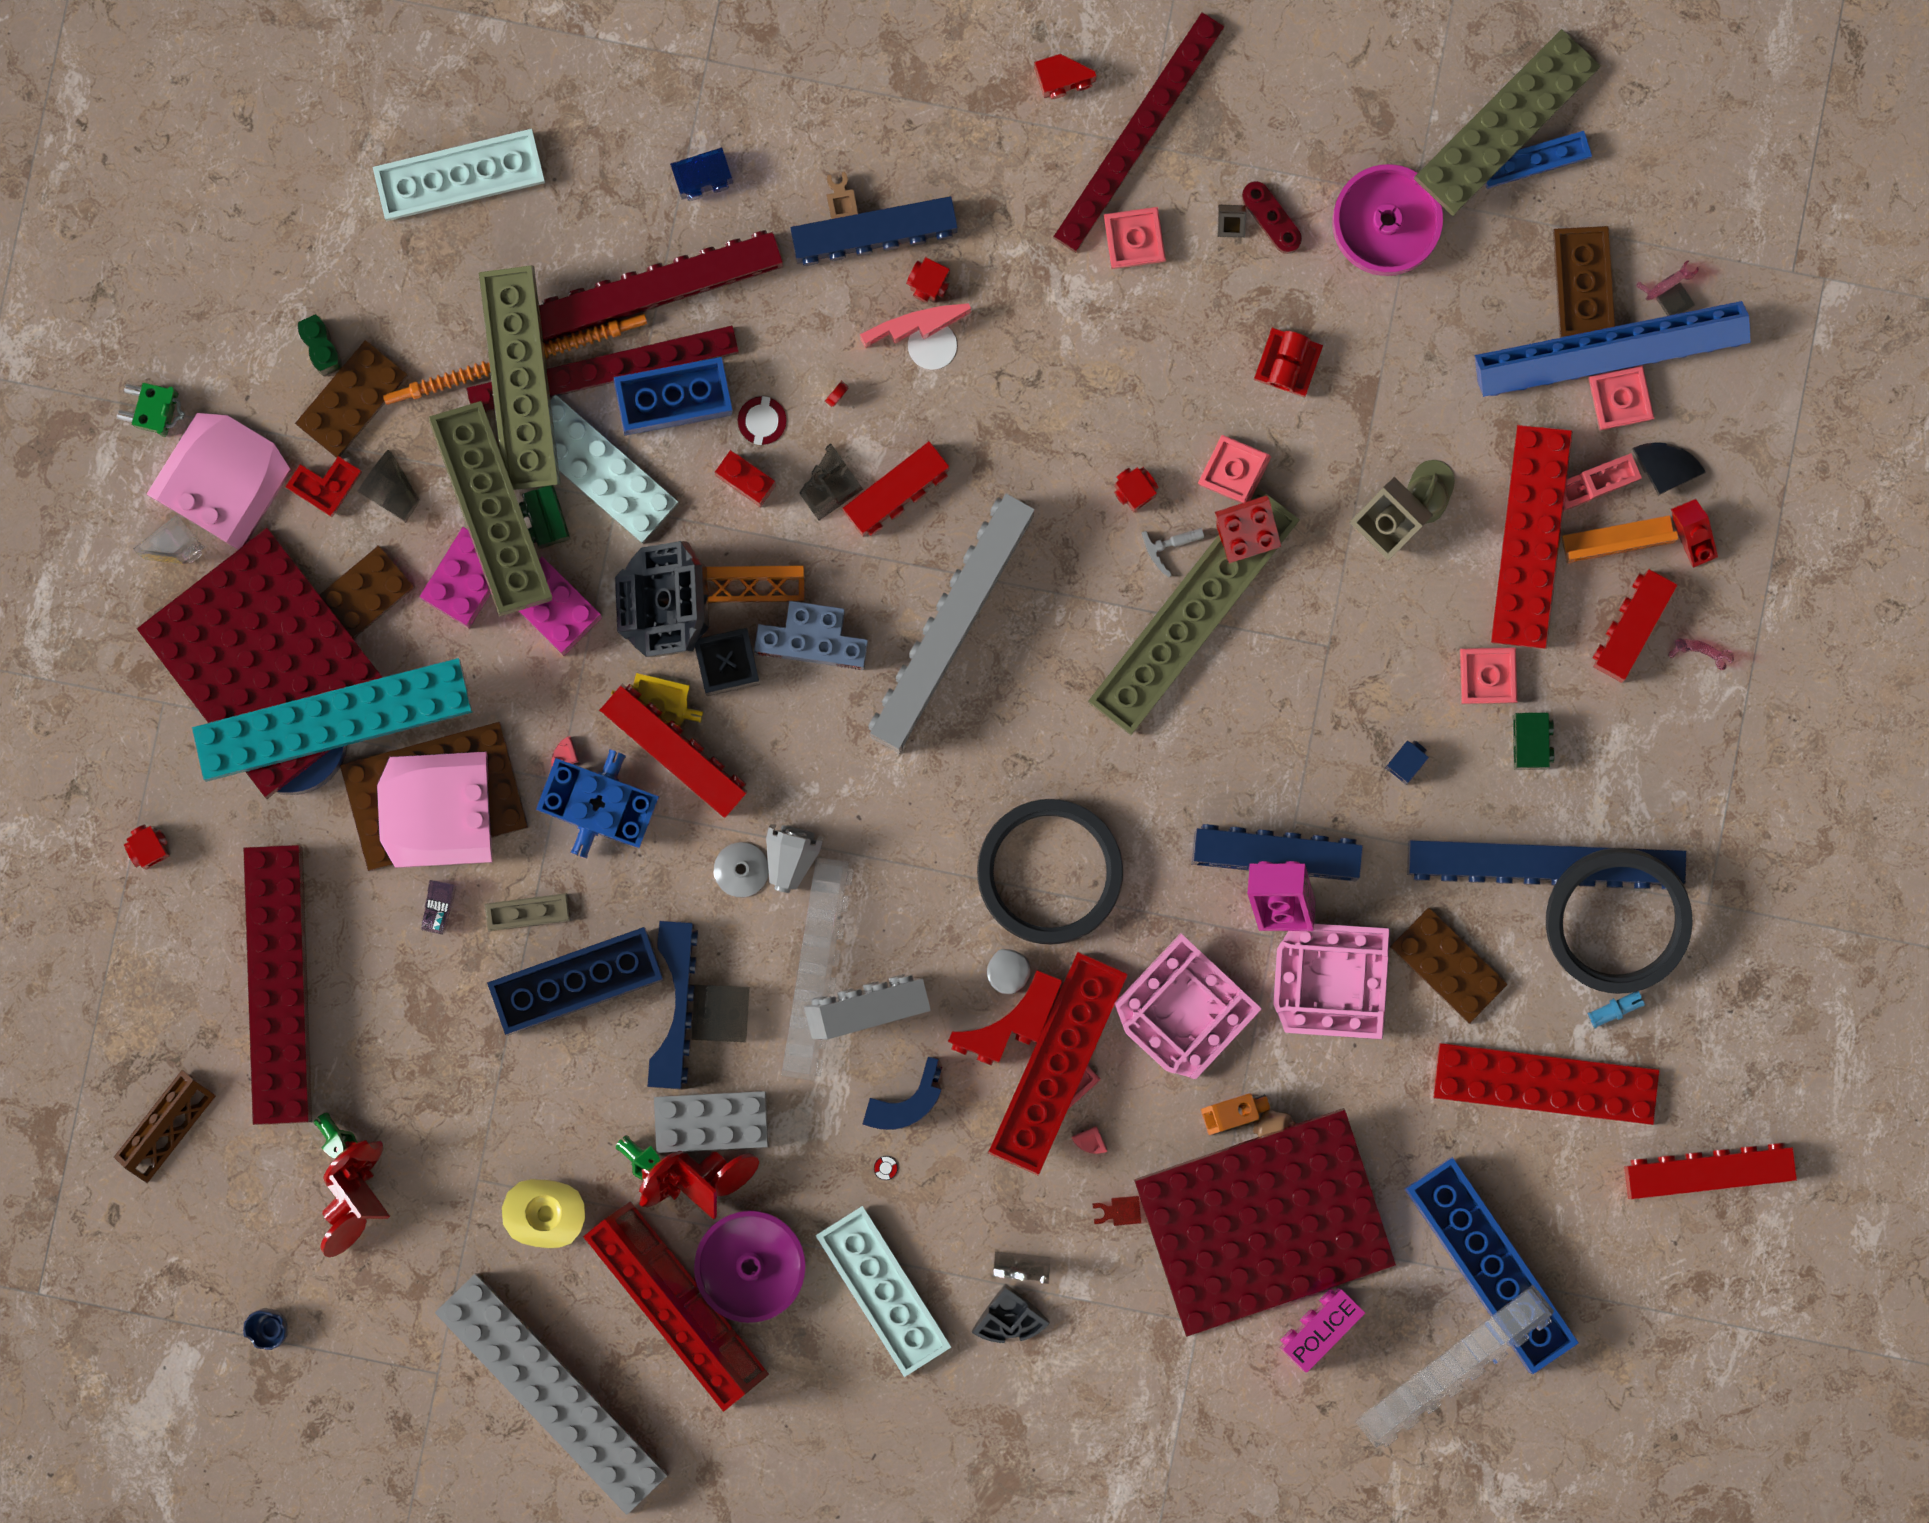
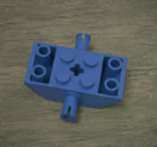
M609 749L603 770L598 774L555 758L536 810L578 827L579 833L570 853L578 855L583 845L579 856L587 859L594 837L598 836V834L640 848L659 796L619 782L617 777L626 755L622 753L617 755L616 751ZM602 797L605 807H599L597 811H594L592 801Z

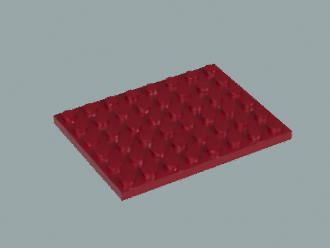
M268 528L264 529L136 628L208 723L383 678ZM330 750L246 771V774L262 795L268 799Z
M1344 1108L1134 1179L1186 1337L1396 1266Z

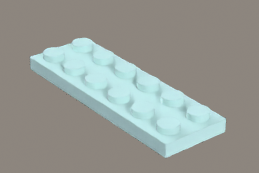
M532 129L373 167L386 221L545 183Z
M554 395L550 401L559 471L643 544L679 502L558 396Z
M863 1206L816 1235L904 1377L951 1348Z

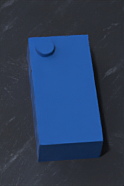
M722 357L614 377V386L624 436L732 416V405Z

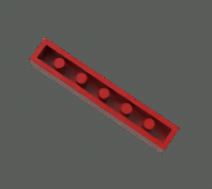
M622 683L599 711L722 817L726 818L746 795L747 790L744 788L746 783L736 774L732 776L727 774L723 770L726 766L715 756H712L710 759L702 752L705 748L697 740L691 738L689 741L681 734L684 730L676 722L670 720L668 723L660 715L663 712L655 704L649 702L647 705L639 697L642 694L633 685L628 684L626 687Z
M1785 1143L1768 1144V1150L1758 1151L1757 1146L1741 1147V1153L1730 1154V1149L1714 1150L1713 1156L1703 1157L1702 1152L1685 1154L1686 1159L1675 1160V1155L1658 1157L1657 1163L1649 1164L1647 1158L1630 1160L1631 1166H1624L1628 1199L1797 1181L1793 1147L1785 1148Z

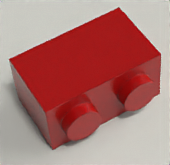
M732 450L728 452L715 470L717 478L760 508L776 487L775 480Z

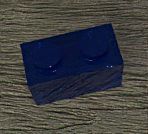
M722 147L670 164L681 200L686 198L688 201L697 200L703 197L704 192L711 190L714 193L722 192L729 188V184H733Z

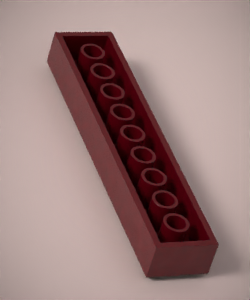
M300 845L243 847L253 1125L312 1123L303 847Z

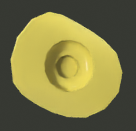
M525 1180L519 1182L507 1192L502 1206L503 1225L511 1238L522 1244L542 1248H560L571 1244L580 1234L585 1221V1205L579 1192L567 1184L550 1180Z

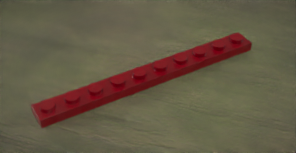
M1201 12L1056 231L1053 239L1075 253L1078 251L1225 26Z
M733 325L548 368L547 376L550 398L554 397V395L560 396L614 383V377L739 354ZM492 382L466 388L470 404L481 401L485 413L495 411Z

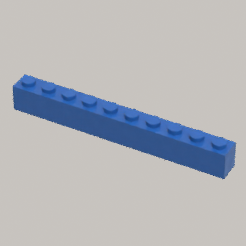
M1739 301L1475 355L1477 382L1483 397L1496 396L1505 392L1525 390L1540 385H1550L1554 382L1569 379L1575 380L1580 377L1603 374L1613 370L1628 369L1638 365L1658 363L1673 358H1683L1688 355L1712 352L1727 347H1737L1742 344L1751 343L1749 314L1743 302Z

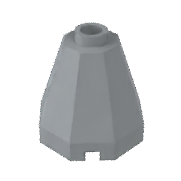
M770 824L766 836L769 883L775 885L774 889L777 891L790 893L791 889L798 888L819 854L824 837L819 836L815 840L813 839L815 833L786 825H782L781 830H775L776 824Z

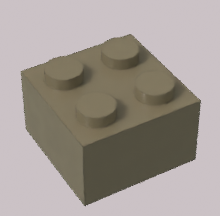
M1393 477L1350 523L1389 561L1433 514L1397 478Z

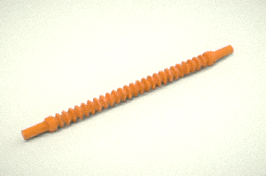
M638 315L619 322L615 319L609 321L606 326L604 324H601L600 328L594 326V330L587 328L585 333L580 330L578 335L572 333L571 337L564 335L562 340L559 337L556 338L555 342L549 340V344L544 343L545 357L549 358V354L556 356V352L559 351L563 354L565 349L571 351L572 347L578 349L581 344L585 347L587 342L593 344L594 340L601 342V338L604 337L608 340V336L611 335L613 338L621 336V332L646 325L645 315ZM482 361L481 365L475 363L472 368L468 365L466 370L459 368V372L452 370V374L449 375L445 372L443 377L437 375L436 379L432 377L429 378V381L423 379L420 384L417 381L410 383L407 388L383 395L385 404L389 405L411 397L415 400L421 398L424 393L428 396L430 391L434 393L437 392V389L444 391L446 386L451 389L453 384L459 386V382L466 384L468 379L473 382L475 377L481 379L482 375L489 377V373H491L490 363Z

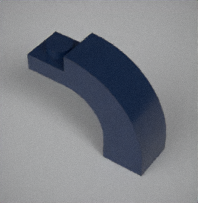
M348 745L331 749L277 791V793L280 795H299L312 792L325 785L340 769V765H342L346 756Z
M931 1057L927 1058L919 1088L908 1100L900 1103H887L870 1098L862 1125L881 1130H896L915 1124L925 1117L936 1104L942 1090L931 1087L932 1082L938 1083L942 1070V1067L937 1065L939 1060Z

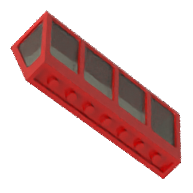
M631 1201L605 1218L583 1236L723 1412L769 1375L726 1319L704 1300L697 1283Z

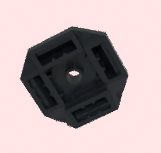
M678 541L642 547L631 558L627 567L622 569L615 577L617 632L622 637L628 639L645 657H660L694 651L697 641L709 629V594L707 567L696 556L689 542Z

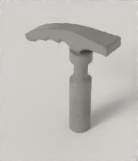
M1202 528L1172 536L1171 539L1166 541H1155L1156 544L1150 541L1146 531L1141 532L1150 558L1167 577H1170L1171 573L1169 570H1166L1164 564H1161L1160 557H1157V551H1163V548L1169 546L1177 547L1204 539Z

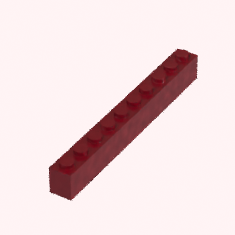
M766 230L753 233L751 239L741 241L740 238L733 239L725 243L726 247L716 250L714 247H708L700 250V255L691 258L688 255L679 256L673 259L672 264L665 266L662 263L654 264L647 267L646 272L637 274L636 271L628 272L621 275V280L614 282L603 280L596 283L595 288L586 291L584 288H578L570 291L569 296L559 299L558 296L546 298L542 301L543 304L539 305L543 342L546 343L549 340H555L557 337L568 336L580 330L584 331L587 328L590 329L594 326L606 324L615 319H622L783 268V262L773 232L767 233Z

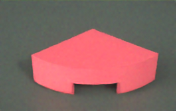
M570 736L563 739L555 748L551 760L552 766L555 758L573 765L580 763Z
M1097 1126L1071 1137L1073 1142L1085 1152L1092 1154L1107 1152Z

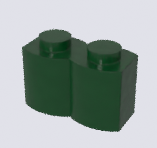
M315 314L299 321V335L309 348L310 360L322 376H327L342 368L340 355L331 343L329 330L321 318Z

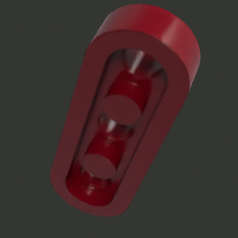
M1258 181L1248 183L1242 192L1243 204L1278 251L1285 254L1295 252L1300 247L1302 241L1298 228L1265 184ZM1259 191L1261 197L1254 199L1251 196V192ZM1273 212L1277 215V219L1270 221L1267 218V214ZM1290 234L1293 237V241L1287 243L1283 240V236Z

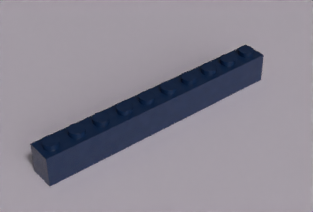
M1410 840L1408 842L1407 875H1414L1413 880L1430 881V876H1441V881L1458 882V877H1469L1470 883H1485V878H1496V883L1513 884V879H1523L1525 885H1540V880H1550L1551 885L1555 886L1561 875L1576 861L1593 852L1609 848ZM1634 849L1645 852L1665 863L1679 877L1683 885L1686 884V851ZM1631 867L1603 869L1590 875L1579 884L1580 887H1595L1596 882L1606 883L1607 888H1623V883L1634 884V889H1651V884L1662 885L1652 875ZM1662 885L1661 889H1662V890H1667V889Z

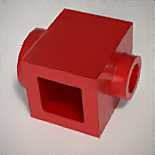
M925 257L923 262L917 260L906 284L910 286L911 291L914 292L913 296L925 303H928L930 300L935 303L938 296L944 297L950 283L946 282L950 274V269Z
M1137 467L1134 470L1127 468L1116 477L1118 481L1114 487L1117 490L1114 494L1122 505L1127 503L1133 513L1157 495L1155 490L1159 487L1144 467L1140 469Z
M144 824L131 831L132 836L127 838V843L124 844L125 850L136 868L141 866L143 869H148L170 857L164 846L168 843L161 829L156 830L153 826L146 827Z

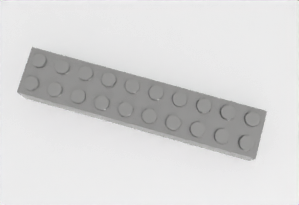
M1005 494L1003 499L999 497L996 499L990 510V515L992 516L990 522L984 521L977 533L979 541L976 547L970 545L963 558V563H965L963 570L957 569L950 581V587H952L950 593H943L936 605V610L939 611L935 619L930 616L922 630L925 637L922 642L916 641L909 653V658L912 660L908 667L903 664L895 678L898 683L895 690L889 688L882 701L883 711L881 714L876 712L868 727L871 730L870 736L872 739L900 754L1031 523L1035 509L1008 494Z
M478 1273L474 1274L435 1312L447 1327L626 1515L669 1475Z

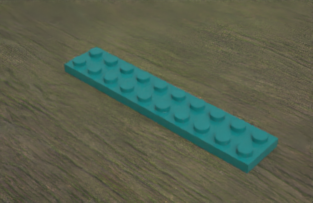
M459 658L195 726L192 727L203 780L208 782L473 713L462 663Z

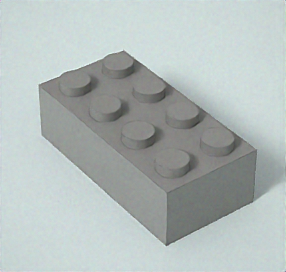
M902 974L888 978L889 983H879L877 981L865 984L862 991L861 989L853 990L852 988L837 992L838 997L821 996L811 999L812 1004L804 1006L812 1039L828 1040L931 1011L923 978H913V974L906 976Z
M765 1091L654 1097L656 1153L769 1147Z

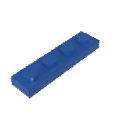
M1577 132L1519 149L1485 184L1486 188L1489 189L1591 159L1592 154L1585 132Z

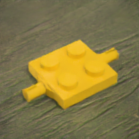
M636 673L633 686L641 692L642 695L639 698L647 705L649 702L655 704L663 712L660 716L668 723L670 720H673L681 726L685 719L701 723L703 711L689 709L687 706L690 686Z

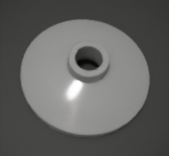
M744 842L731 844L725 847L715 860L714 876L716 882L724 892L731 896L748 897L754 895L763 888L768 879V861L763 852L752 844ZM737 865H745L746 872L738 874L736 872Z

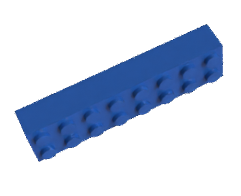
M1453 1157L1448 1158L1404 1188L1530 1374L1536 1373L1579 1343Z

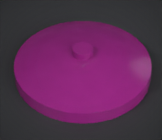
M757 1211L737 1212L717 1221L702 1237L694 1261L695 1280L701 1295L708 1305L728 1319L745 1323L765 1321L786 1310L798 1296L804 1282L806 1270L803 1248L796 1234L780 1219Z

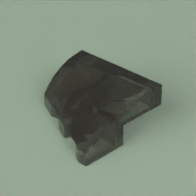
M831 443L825 448L826 454L819 466L815 465L811 479L804 484L799 493L818 521L863 490Z
M388 449L358 489V493L404 523L407 522L420 502L418 495L409 483L393 453Z
M995 1251L993 1276L1017 1280H1034L1049 1284L1050 1257Z

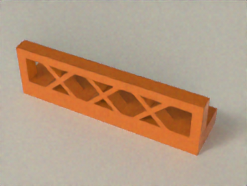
M1668 515L1563 535L1561 538L1566 563L1568 564L1673 544L1678 540L1677 531L1673 532L1671 518Z
M804 566L707 567V581H713L719 587L712 596L708 597V603L805 602ZM748 580H754L750 585H748L745 582ZM760 580H767L774 587L767 596H759L752 589ZM772 580L782 581L778 585H776ZM787 580H799V595H786L780 587ZM717 581L726 582L721 586ZM732 581H740L746 587L740 596H732L725 588ZM723 591L727 596L718 595ZM750 591V592H752L755 596H745V595ZM776 591H778L782 596H772V595H773Z

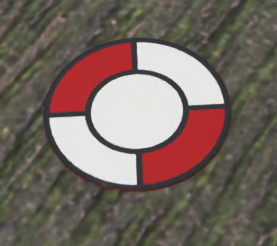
M883 1156L876 1160L874 1173L879 1179L890 1180L897 1174L898 1165L893 1158Z

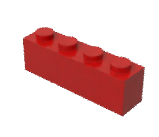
M928 441L842 508L843 512L862 537L867 534L873 536L883 528L881 524L889 517L893 520L905 511L903 508L905 504L911 500L915 503L925 496V489L932 483L935 486L942 483L948 477L946 473L949 471V466L930 441Z
M1650 569L1644 575L1639 573L1632 584V587L1636 590L1631 598L1625 597L1618 610L1622 612L1618 622L1614 620L1611 622L1605 635L1609 636L1604 646L1599 644L1592 659L1596 660L1593 668L1620 683L1625 681L1677 587V584Z

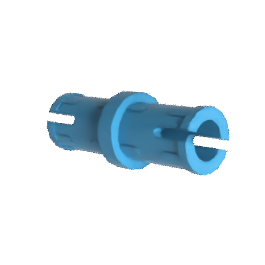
M1639 991L1618 1000L1611 999L1609 1004L1587 1014L1589 1019H1591L1594 1029L1616 1018L1618 1020L1622 1019L1623 1015L1644 1007L1645 1004L1641 999Z

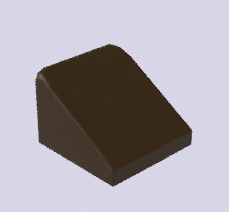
M1218 205L1217 236L1245 238L1246 206Z

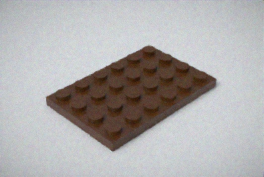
M500 722L340 765L369 872L393 865L380 842L377 785L390 757L487 752L491 838L528 828Z

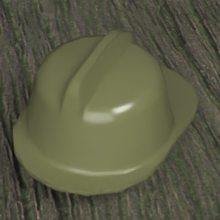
M1429 460L1418 465L1407 487L1433 514L1425 524L1432 523L1442 516L1454 489L1455 479L1453 472L1442 461Z

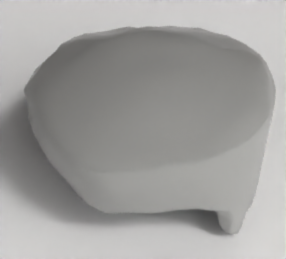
M1010 949L998 950L990 960L987 968V977L990 984L1002 994L1018 992L1024 987L1030 975V964L1027 958L1017 951Z

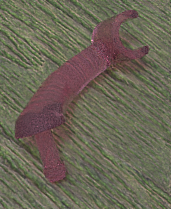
M1687 260L1679 271L1662 280L1652 290L1643 285L1642 282H1638L1636 286L1648 294L1645 300L1649 301L1660 296L1682 279H1692L1698 273L1699 268L1697 267L1694 272L1688 271L1686 265L1689 263V260Z
M1679 638L1675 640L1676 647L1668 653L1670 658H1674L1679 651L1683 653L1688 651L1700 652L1716 660L1715 664L1720 670H1725L1727 667L1722 658L1727 659L1729 663L1734 661V655L1731 651L1723 650L1721 652L1705 642Z

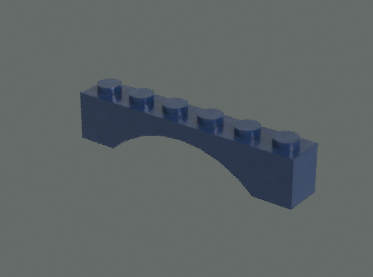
M659 921L657 949L666 960L672 974L675 987V1011L667 1037L660 1048L649 1059L647 1087L682 1090V1084L688 1083L689 1068L684 1067V1056L689 1057L691 1041L686 1040V1029L692 1028V1012H688V1001L694 1000V985H690V973L695 974L696 957H692V946H697L698 930L694 929L693 923Z

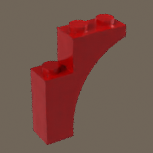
M1037 970L1022 1000L1002 1019L973 1031H952L948 1043L953 1044L951 1050L963 1055H967V1052L970 1051L978 1055L976 1060L992 1066L993 1062H1000L1011 1033L1016 1034L1015 1040L1030 1046L1032 1041L1037 1043L1062 980Z

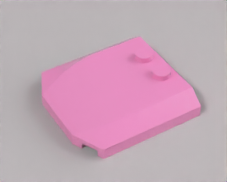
M197 413L147 495L239 550L248 542L292 470L273 442L228 415Z
M487 752L389 758L377 785L380 842L395 868L493 863Z
M1314 924V931H1288L1277 948L1273 1001L1285 1033L1383 1040L1390 929Z
M1181 933L1114 1003L1125 1033L1166 1071L1195 1080L1262 1009Z

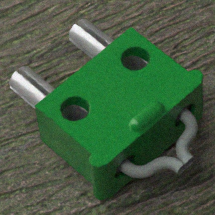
M142 383V387L132 384L125 385V393L137 395L139 398L135 413L119 410L118 413L121 415L117 414L118 419L132 422L131 425L134 427L158 433L162 437L168 435L169 428L174 427L178 420L184 419L185 412L181 411V403L177 399L179 393L173 387L164 388L147 383ZM177 404V412L180 415L176 416L173 422L171 423L174 409Z

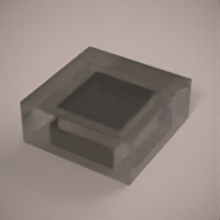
M1681 282L1656 298L1667 316L1684 313L1695 306Z

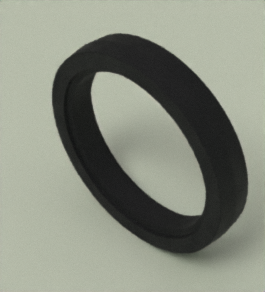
M1040 799L1027 802L1012 809L991 828L979 853L977 878L979 890L988 911L1003 928L1029 942L1049 945L1062 944L1089 934L1109 916L1121 891L1123 862L1120 849L1113 834L1098 816L1070 801ZM1042 816L1063 817L1083 826L1098 842L1106 863L1105 887L1097 904L1080 920L1061 927L1035 926L1015 916L1001 900L994 880L995 857L1003 840L1020 824Z
M1630 848L1603 849L1588 854L1576 861L1558 879L1547 904L1546 932L1555 958L1564 970L1577 981L1601 992L1615 994L1632 993L1644 990L1660 982L1682 960L1692 934L1691 903L1679 877L1659 859L1645 852ZM1612 867H1631L1655 877L1667 889L1675 913L1673 933L1662 954L1645 968L1627 974L1602 973L1583 964L1568 947L1563 930L1565 908L1576 887L1590 875Z

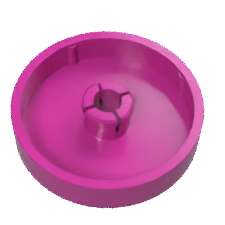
M1392 164L1372 166L1353 176L1341 190L1333 210V234L1342 254L1357 268L1374 275L1396 276L1409 272L1421 265L1434 250L1443 226L1442 206L1414 180V177L1418 174L1417 172ZM1385 214L1391 215L1395 223L1391 226L1384 225L1382 227L1381 216Z

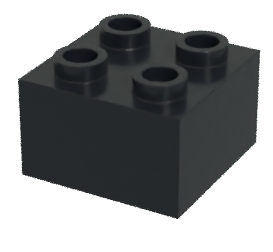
M747 628L700 638L697 641L695 651L707 697L760 685Z

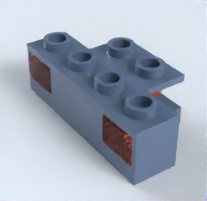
M789 601L786 628L758 624L754 652L755 655L864 670L868 641L841 636L845 615L844 609Z

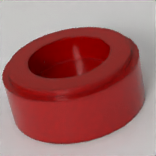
M841 380L824 402L834 407L849 389V386Z

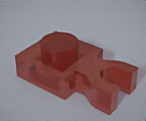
M1139 1196L1111 1198L1112 1206H1107L1103 1203H1092L1093 1209L1101 1208L1104 1211V1216L1101 1219H1094V1224H1102L1108 1219H1113L1114 1226L1141 1224Z

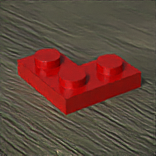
M338 456L324 478H321L300 464L285 487L328 516L333 517L362 471Z

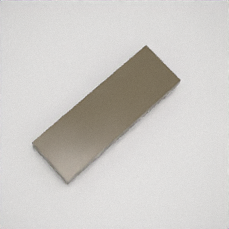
M567 893L485 904L489 932L571 921Z

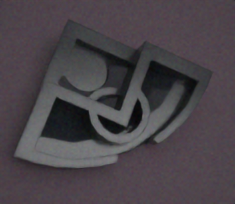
M1661 442L1646 443L1632 448L1658 496L1706 473L1700 462L1684 449L1668 446L1666 443Z
M1005 1283L972 1329V1333L984 1340L996 1343H1005L1006 1338L1019 1337L1020 1341H1024L1044 1330L1050 1324V1321L1027 1299Z

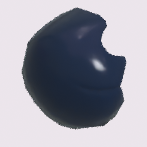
M262 1308L252 1312L244 1322L243 1335L253 1343L255 1348L273 1350L281 1346L287 1338L288 1324L285 1317L279 1311Z

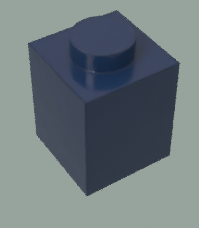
M1407 740L1386 765L1385 769L1407 785L1429 758L1425 755L1427 750L1414 740L1411 743Z

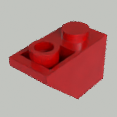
M1062 54L1034 62V69L1044 98L1058 99L1067 94L1066 91L1075 88L1077 91H1083L1093 86L1092 83L1096 82L1094 70Z
M1697 499L1672 508L1671 512L1676 531L1692 567L1694 568L1718 558L1709 517Z

